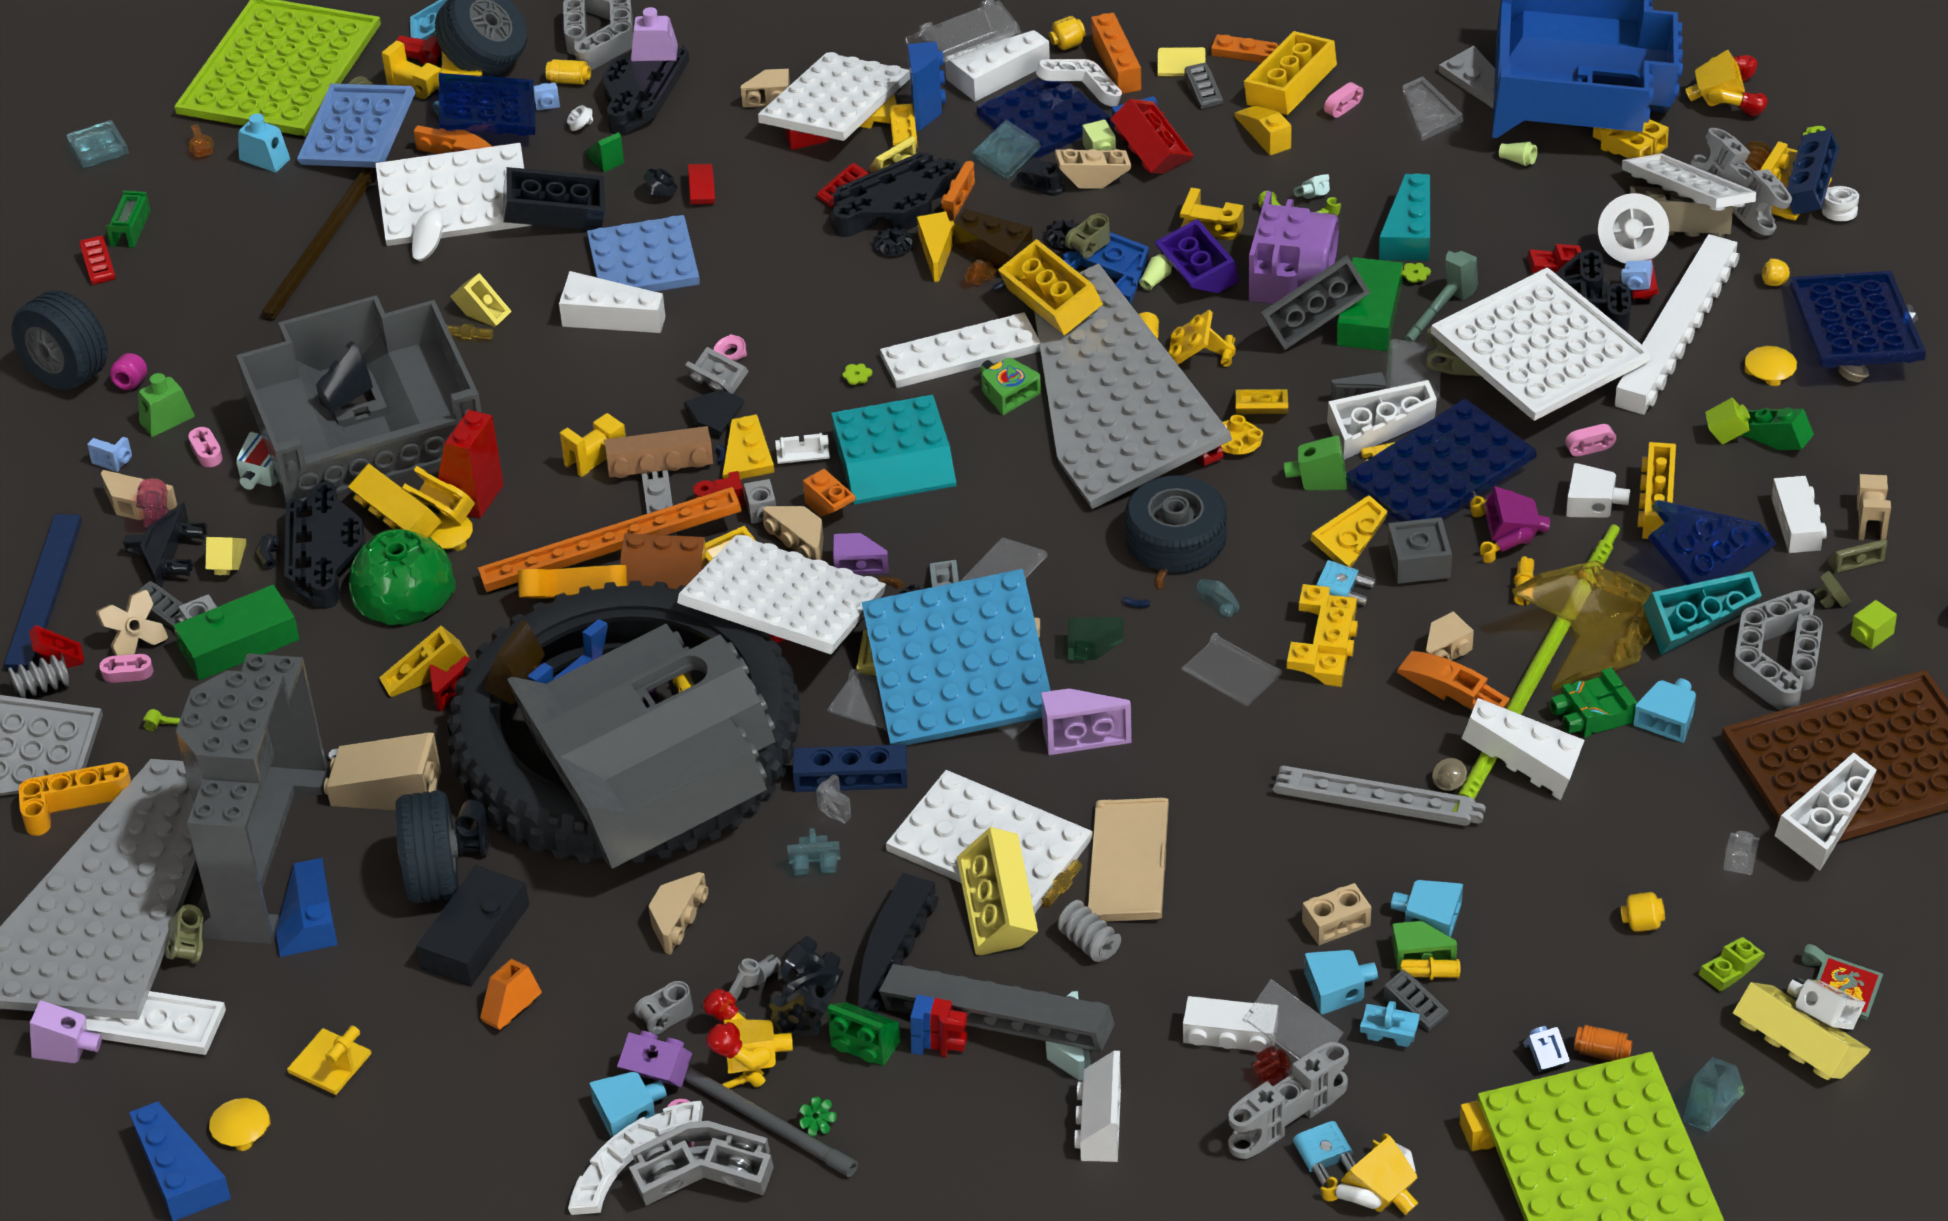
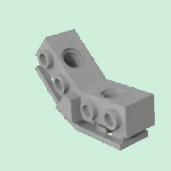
M711 1121L688 1122L632 1149L631 1152L635 1165L629 1167L632 1179L646 1206L702 1178L764 1195L774 1168L772 1157L769 1154L770 1149L767 1138ZM712 1140L709 1146L688 1147L687 1145L690 1142Z

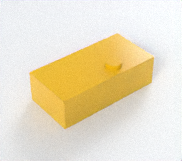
M1293 31L1244 80L1247 105H1256L1288 115L1337 65L1334 40Z
M1037 239L998 269L1008 290L1064 336L1103 305L1094 285Z

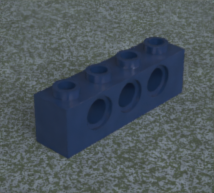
M1831 129L1802 136L1787 186V190L1792 197L1789 206L1793 215L1822 209L1839 151V146Z
M906 744L794 748L793 778L795 792L908 788Z

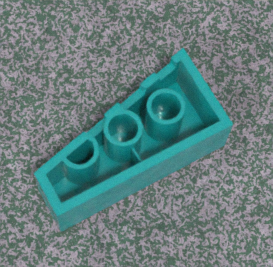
M1405 174L1380 235L1379 260L1429 261L1430 174Z
M1751 571L1652 592L1644 603L1643 609L1660 654L1663 655L1741 615L1746 608L1754 606L1762 595Z

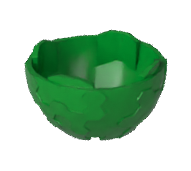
M410 530L383 531L375 535L361 548L352 563L349 576L352 604L363 616L386 623L387 625L399 624L406 626L419 623L441 609L451 595L454 594L456 580L453 575V565L443 548L431 537L428 538L425 535Z

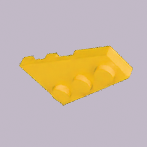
M757 414L732 419L723 479L729 478L728 473L739 471L740 479L774 473V464Z
M1368 495L1311 534L1310 540L1334 562L1352 567L1386 519L1388 511Z

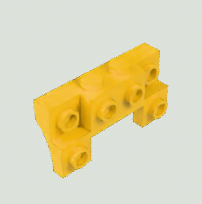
M1303 584L1299 611L1319 615L1313 644L1291 642L1287 669L1310 674L1324 685L1342 687L1347 657H1352L1354 651V640H1351V637L1357 636L1358 621H1355L1357 598L1330 595V587Z

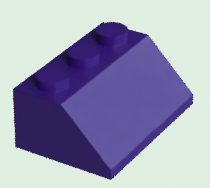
M1198 219L1155 241L1157 248L1192 288L1219 293L1239 282L1234 260Z

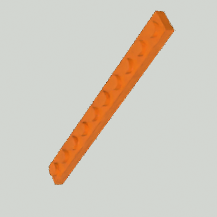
M730 487L478 567L485 591L489 592L517 583L518 570L561 569L621 550L624 533L668 535L741 512V507L734 488Z

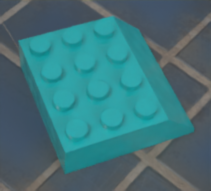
M933 395L831 413L833 437L848 488L856 496L853 505L956 486L949 442Z

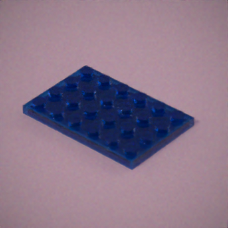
M1892 271L1790 277L1789 286L1821 367L1862 366L1864 364L1876 363L1884 365L1892 362L1913 363L1925 360L1926 350Z
M1463 399L1346 473V481L1366 497L1370 495L1399 522L1443 518L1535 459L1537 455L1535 448L1470 401Z

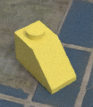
M480 273L466 281L450 296L466 316L492 327L497 326L512 312Z
M206 537V569H214V575H230V570H239L246 546V539Z

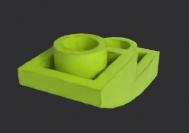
M1741 937L1724 946L1721 956L1702 965L1699 976L1721 992L1752 970L1764 958L1765 953L1750 941Z

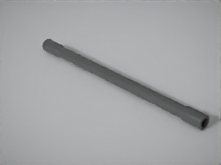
M688 1066L684 1081L819 1158L826 1165L841 1174L851 1177L857 1170L858 1161L837 1149L830 1148Z

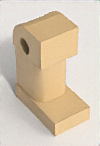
M1859 475L1857 490V510L1859 513L1858 540H1864L1868 520L1879 521L1880 540L1887 537L1891 512V501L1886 500L1888 491L1887 475Z

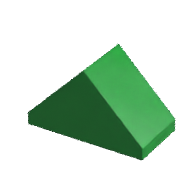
M619 132L598 141L584 151L586 156L603 172L624 164L622 140Z

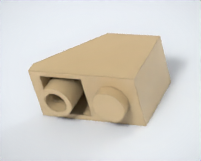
M789 69L764 70L742 84L741 96L743 107L768 106L790 86Z
M1453 611L1431 622L1426 653L1451 661L1464 656L1473 650L1474 630Z

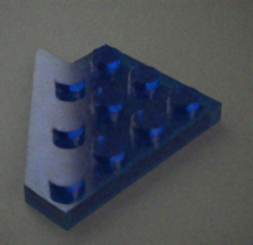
M1657 500L1651 506L1665 524L1653 531L1648 536V539L1686 585L1736 575L1777 544L1758 522Z

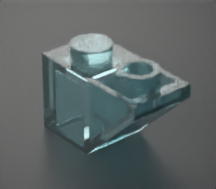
M1712 1057L1694 1076L1683 1117L1685 1123L1709 1132L1744 1095L1745 1089L1736 1065Z

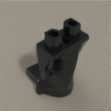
M805 936L802 940L798 941L782 956L778 972V981L783 985L781 997L775 996L769 1002V1007L773 1011L771 1016L773 1025L783 1033H792V1036L809 1034L817 1036L820 1033V1018L825 1014L844 973L842 969L838 968L840 957L828 951L822 956L815 952L817 943L809 936ZM791 970L795 972V980L789 978L788 974ZM817 986L823 989L822 998L817 997L815 993Z

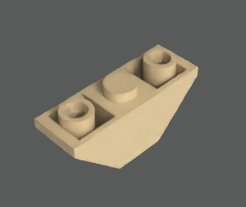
M1055 150L1060 170L1078 188L1103 189L1131 169V163L1126 150Z
M106 470L101 472L105 492L116 515L141 520L174 509L177 506L174 489L171 485Z
M767 506L763 508V525L769 534L775 535L786 547H791L796 552L802 554L803 557L821 560L824 539L821 518L805 506Z
M698 872L661 885L649 904L651 926L666 954L671 955L676 945L681 944L685 929L688 924H692L695 920L700 903H704L707 899L708 887L705 883L704 873Z

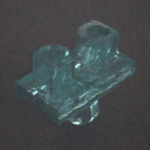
M809 828L810 836L799 837V844L787 845L789 864H792L796 876L809 874V862L820 861L822 873H835L837 871L838 860H841L839 841L828 842L827 835L816 836L815 828Z

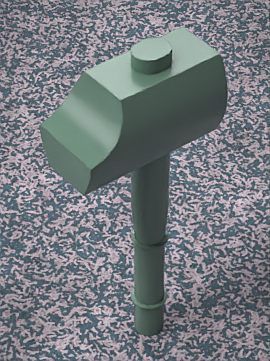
M1448 251L1445 260L1447 285L1404 338L1408 343H1413L1422 334L1425 327L1437 316V313L1452 296L1465 300L1476 291L1478 286L1477 257L1463 251L1456 253Z

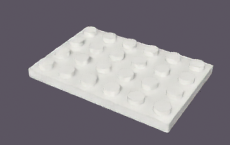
M834 52L825 53L758 114L759 123L844 141L910 79V70L896 65H883L877 61L859 60L857 57L840 56Z
M520 143L375 163L387 246L412 243L417 221L430 209H437L442 214L443 230L441 238L532 226L503 222V186L506 167L524 169Z
M945 770L887 841L886 849L890 853L962 883L957 856L989 827L1017 833L1035 914L1091 842L1093 833L1091 830Z

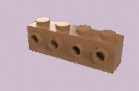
M708 426L604 440L609 477L624 478L632 474L646 472L647 474H652L654 471H676L680 468H700L713 464Z

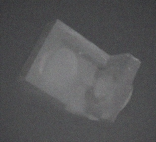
M833 774L829 779L823 781L816 790L818 809L828 817L845 824L851 818L850 798L840 793L839 777Z
M1737 831L1736 834L1731 833L1727 843L1724 870L1751 875L1760 838L1754 837L1752 833L1746 831Z

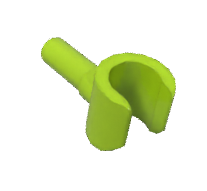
M1330 197L1327 199L1326 207L1316 212L1338 216L1341 203L1336 204L1337 199Z
M151 709L143 718L146 721L143 727L146 730L155 731L159 724L178 725L180 718L162 716L158 710Z

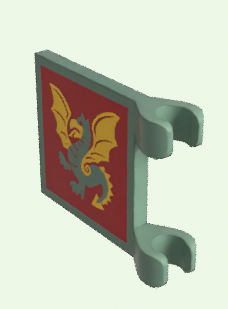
M1806 945L1801 962L1807 966H1821L1816 980L1829 984L1866 1002L1859 1018L1867 1020L1883 973L1825 954L1815 945ZM1789 994V996H1790L1791 998H1793L1794 1000H1797V999H1798V998H1796V997H1794V996H1792V995Z

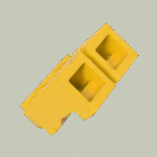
M1650 119L1648 123L1644 122L1642 132L1593 127V137L1601 141L1602 150L1606 152L1609 150L1612 154H1620L1628 159L1660 154L1668 147L1669 127Z

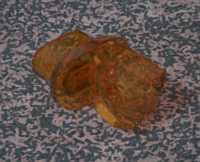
M198 124L191 125L194 137L188 144L190 152L195 154L196 157L212 154L213 139L208 135H202Z
M979 259L973 265L968 266L965 282L981 285L985 279H993L997 269L989 261L984 262Z

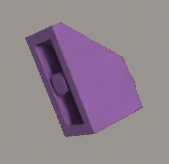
M861 533L834 534V567L850 569L857 575L889 574L886 549Z

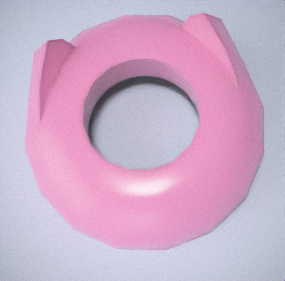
M730 334L720 339L714 346V351L733 361H738L747 356L746 343L740 336ZM737 348L734 354H725L728 349Z

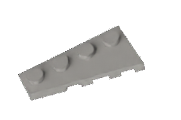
M1474 45L1439 64V73L1493 108L1495 68Z

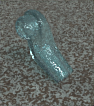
M1201 579L1198 582V591L1221 604L1219 610L1224 617L1229 618L1233 613L1236 614L1239 611L1237 599L1222 582Z

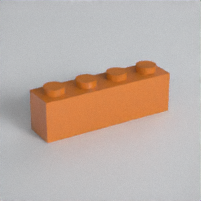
M1104 13L1091 17L1092 41L1111 80L1122 91V94L1140 91L1141 67L1115 14Z

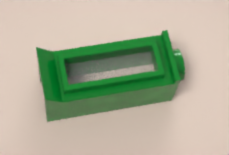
M123 190V196L109 226H105L111 247L116 246L121 233H126L129 248H134L151 210L146 192Z

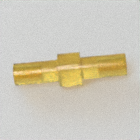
M463 324L462 326L447 325L452 336H461L462 339L473 340V338L493 339V329L475 328L474 325Z
M1073 860L1064 872L1058 873L1053 879V885L1042 897V902L1045 905L1051 906L1061 893H1065L1072 885V879L1082 868V864L1078 860Z

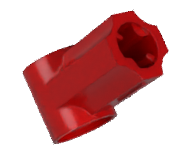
M399 36L397 38V41L404 43L406 57L418 59L423 65L426 63L435 65L442 55V49L438 44L436 36H430L427 40Z

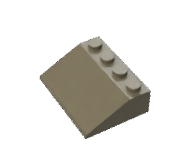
M1630 186L1629 194L1636 193L1649 196L1662 206L1669 221V235H1674V232H1684L1686 236H1699L1700 233H1710V235L1723 238L1725 234H1731L1733 206H1727L1724 210L1720 211L1712 210L1709 205L1695 203L1692 198L1681 197L1677 192L1664 190L1662 187Z

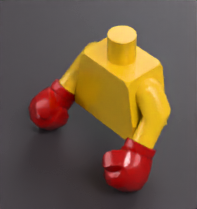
M1729 50L1711 58L1707 63L1695 70L1697 83L1686 88V93L1691 101L1703 96L1709 106L1729 103L1737 105L1739 109H1742L1749 116H1759L1767 106L1765 94L1747 93L1743 82L1755 74L1758 66L1757 60L1749 55L1734 57Z
M715 989L703 1000L702 1008L704 1012L713 1015L723 1023L717 1024L709 1031L705 1042L712 1051L726 1056L728 1073L774 1067L776 1065L775 1052L793 1051L792 1033L774 1034L773 1023L770 1020H747L738 1012L739 1008L735 1005L736 999L730 992H726L723 989Z

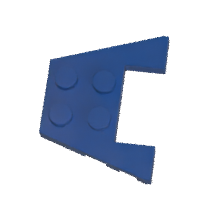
M1110 232V242L1089 258L1082 257L1079 251H1069L1063 254L1062 260L1075 270L1079 265L1089 268L1099 263L1108 276L1119 280L1115 285L1131 304L1149 256V247Z
M598 619L583 631L584 654L553 678V667L543 663L530 673L527 679L547 684L602 656L608 624Z

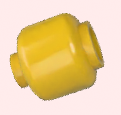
M1073 16L1053 22L1052 31L1049 32L1051 43L1054 46L1057 45L1061 50H1067L1080 45L1083 37L1086 36L1083 23L1080 19L1076 20Z
M1653 892L1629 895L1626 899V905L1621 906L1623 924L1629 923L1631 930L1634 932L1659 929L1661 922L1665 921L1663 899L1657 898Z

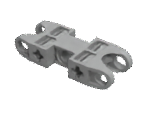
M1709 128L1705 137L1710 148V157L1694 155L1690 163L1691 166L1755 191L1756 201L1745 203L1743 207H1733V213L1746 226L1757 233L1772 235L1776 229V224L1774 223L1775 219L1772 217L1771 207L1774 205L1782 209L1788 208L1792 201L1790 193L1783 183L1768 169L1754 171L1745 162L1750 151L1734 136L1718 128Z
M1326 1043L1293 1063L1292 1074L1275 1086L1266 1081L1238 1101L1228 1114L1229 1125L1235 1130L1228 1141L1230 1153L1235 1157L1247 1159L1264 1151L1285 1136V1126L1303 1114L1311 1119L1341 1097L1348 1087L1347 1075L1342 1071L1349 1060L1348 1049L1341 1043ZM1336 1051L1340 1052L1343 1056L1336 1060H1331L1326 1055ZM1335 1079H1339L1342 1082L1339 1086L1334 1087L1333 1085ZM1238 1114H1243L1244 1116L1242 1122L1236 1121L1234 1117ZM1241 1140H1246L1251 1144L1246 1149H1238L1234 1146V1144Z

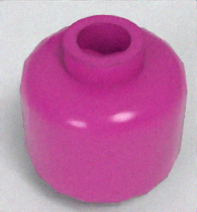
M125 353L112 365L110 369L111 380L120 389L133 390L147 376V365L140 356L133 353Z

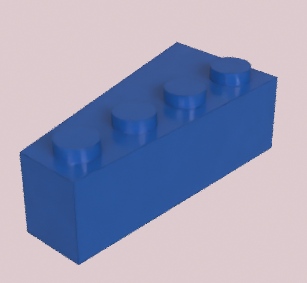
M158 1101L129 1112L136 1137L172 1221L231 1199L223 1173Z

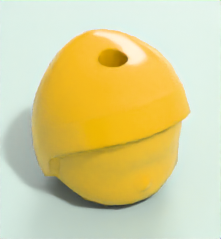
M1771 258L1764 264L1762 269L1764 284L1781 286L1789 278V267L1782 260Z

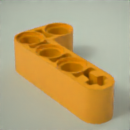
M627 565L518 570L519 598H554L555 595L561 593L571 596L578 594L581 587L589 586L592 590L604 588L605 583L615 582L616 586H627Z
M117 762L30 778L23 781L19 785L18 790L20 811L27 833L39 836L48 832L51 828L50 813L114 801L123 789L131 783L128 767L124 763Z

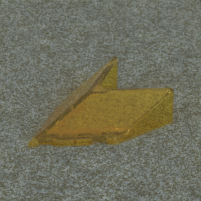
M1597 560L1540 573L1512 589L1514 595L1569 621L1577 639L1551 686L1553 692L1562 689L1564 684L1571 683L1572 685L1577 681H1586L1600 676L1601 671L1612 667L1615 671L1637 663L1641 657L1640 652L1643 646L1648 644L1653 634L1643 609L1644 603L1652 593L1651 587L1619 571L1612 572L1604 568V564Z

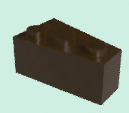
M964 209L954 223L955 246L976 259L983 258L988 261L989 266L993 269L1001 268L1033 242L1031 226L969 209Z

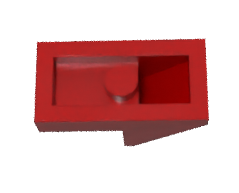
M37 625L29 631L33 651L40 654V658H43L47 664H50L51 655H54L60 661L61 652L66 668L83 664L84 657L81 643Z
M466 656L462 657L447 672L430 664L432 691L437 711L441 712L456 696L455 685L460 678L465 676L463 669L467 662L472 659Z

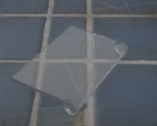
M1398 339L1390 340L1387 389L1429 380L1437 400H1439L1441 372L1427 366V353L1436 349V347ZM1441 356L1433 357L1432 361L1441 363Z
M1002 537L961 581L1023 569L1026 579L1048 557V554L1045 550Z
M1216 633L1210 637V643L1181 668L1182 671L1246 707L1277 680L1282 673L1280 668H1275L1219 637Z
M851 669L848 681L827 711L888 732L877 678Z
M1270 979L1242 1019L1298 1060L1326 1043L1338 1042L1344 1033L1272 979Z

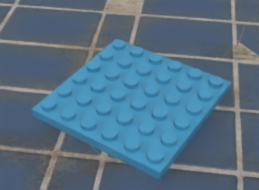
M1023 569L862 602L890 745L906 744L907 746L1042 718L1041 693L1051 690Z

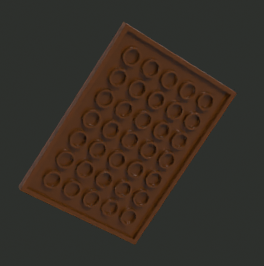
M1927 669L1722 727V737L1778 823L1785 811L1853 753L1874 767L1876 773L1868 794L1839 841L1948 810V699Z

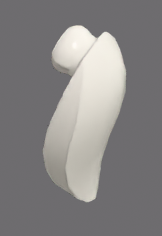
M430 209L426 211L415 225L412 239V255L419 262L426 260L435 251L441 239L443 219L439 210Z

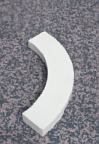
M701 1100L664 1108V1112L647 1119L642 1117L614 1135L591 1158L590 1166L584 1175L578 1178L569 1202L568 1210L570 1214L601 1213L603 1201L611 1184L624 1167L633 1160L631 1150L688 1122L702 1121L704 1107Z

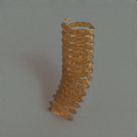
M1160 569L1155 581L1159 589L1165 586L1163 580L1168 573L1167 569Z
M880 576L879 582L881 580L884 583L885 579L886 584L887 579V584L895 585L898 588L905 587V583L901 579H894L889 576Z

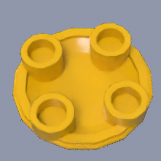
M1776 346L1758 347L1750 351L1745 358V372L1765 380L1770 386L1780 385L1782 380L1792 376L1797 369V361L1793 354Z
M1233 415L1230 420L1222 422L1229 430L1232 438L1231 441L1221 445L1223 452L1234 455L1247 454L1260 447L1263 440V431L1247 422L1244 416Z
M442 513L436 514L442 522L429 537L435 540L443 550H463L466 547V541L473 532L472 522L466 517L463 523L459 525L445 517Z
M249 1098L233 1099L222 1104L214 1111L210 1118L209 1130L212 1138L219 1143L235 1147L239 1151H245L251 1148L253 1142L265 1133L271 1120L266 1107L257 1100Z

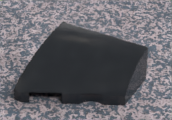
M353 341L346 345L349 351L339 362L335 359L329 371L316 383L320 404L332 413L373 388L366 363L359 348Z

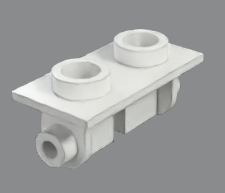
M822 433L804 435V442H799V436L780 437V440H775L778 464L830 458L828 436L822 435Z

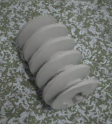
M62 652L60 661L54 655H51L50 664H47L43 658L39 659V667L33 661H30L27 671L22 664L18 665L17 673L11 667L8 668L15 693H18L21 698H26V690H29L33 696H36L37 687H40L46 693L48 684H51L56 690L60 680L65 687L69 686V674Z
M1081 900L1072 901L1066 906L1059 917V931L1066 935L1070 941H1073L1078 948H1081L1085 954L1089 955L1093 961H1105L1118 950L1121 943L1120 934H1115V930L1107 926L1104 920H1099V916L1096 913H1092L1089 907L1084 906Z

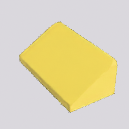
M1205 48L1158 49V76H1184L1185 67L1205 63Z
M910 137L876 157L869 167V171L873 173L916 154L915 137Z

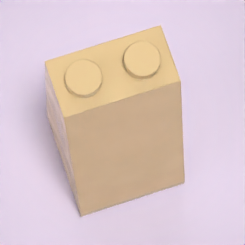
M434 733L339 746L336 757L331 759V774L329 778L325 779L324 793L328 795L330 806L396 810V800L402 795L436 791L441 767Z

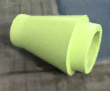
M1531 142L1502 143L1499 148V157L1524 166L1533 165L1537 158V147L1532 145Z
M1162 254L1152 257L1142 278L1139 280V284L1145 290H1152L1155 285L1171 274L1173 265Z

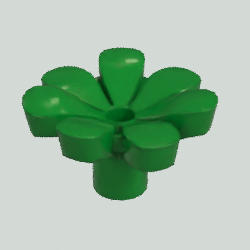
M820 1097L810 1098L809 1105H800L799 1112L803 1114V1117L799 1119L798 1123L801 1128H806L808 1135L816 1136L818 1129L823 1134H827L830 1131V1126L827 1122H835L837 1118L835 1112L828 1111L832 1106V1102L828 1099L821 1101Z

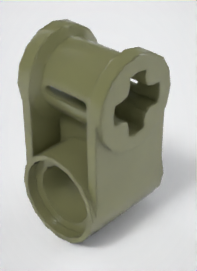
M1100 213L1089 216L1088 219L1068 232L1065 238V246L1079 251L1080 255L1084 258L1091 257L1096 251L1110 242L1109 218Z
M186 904L169 919L165 949L166 958L188 959L193 964L198 963L203 950V914L197 906Z

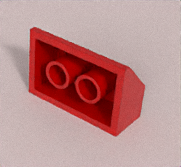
M1129 99L1111 117V120L1116 125L1115 130L1125 137L1129 143V149L1140 157L1143 161L1142 166L1149 173L1165 174L1194 157L1193 153L1154 102Z

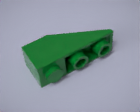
M1789 407L1771 410L1768 408L1748 410L1750 418L1747 420L1750 430L1742 434L1778 450H1802L1814 435L1804 408L1792 409Z

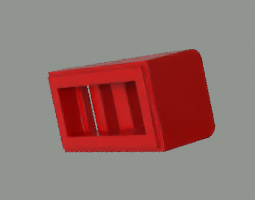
M856 163L849 165L817 193V198L833 209L834 197L831 194H835L836 188L866 176L868 172Z
M103 236L81 240L79 244L91 284L94 285L116 279Z

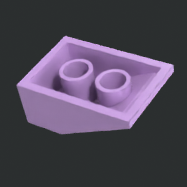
M1074 689L1041 693L1043 734L1049 755L1132 743L1130 700Z

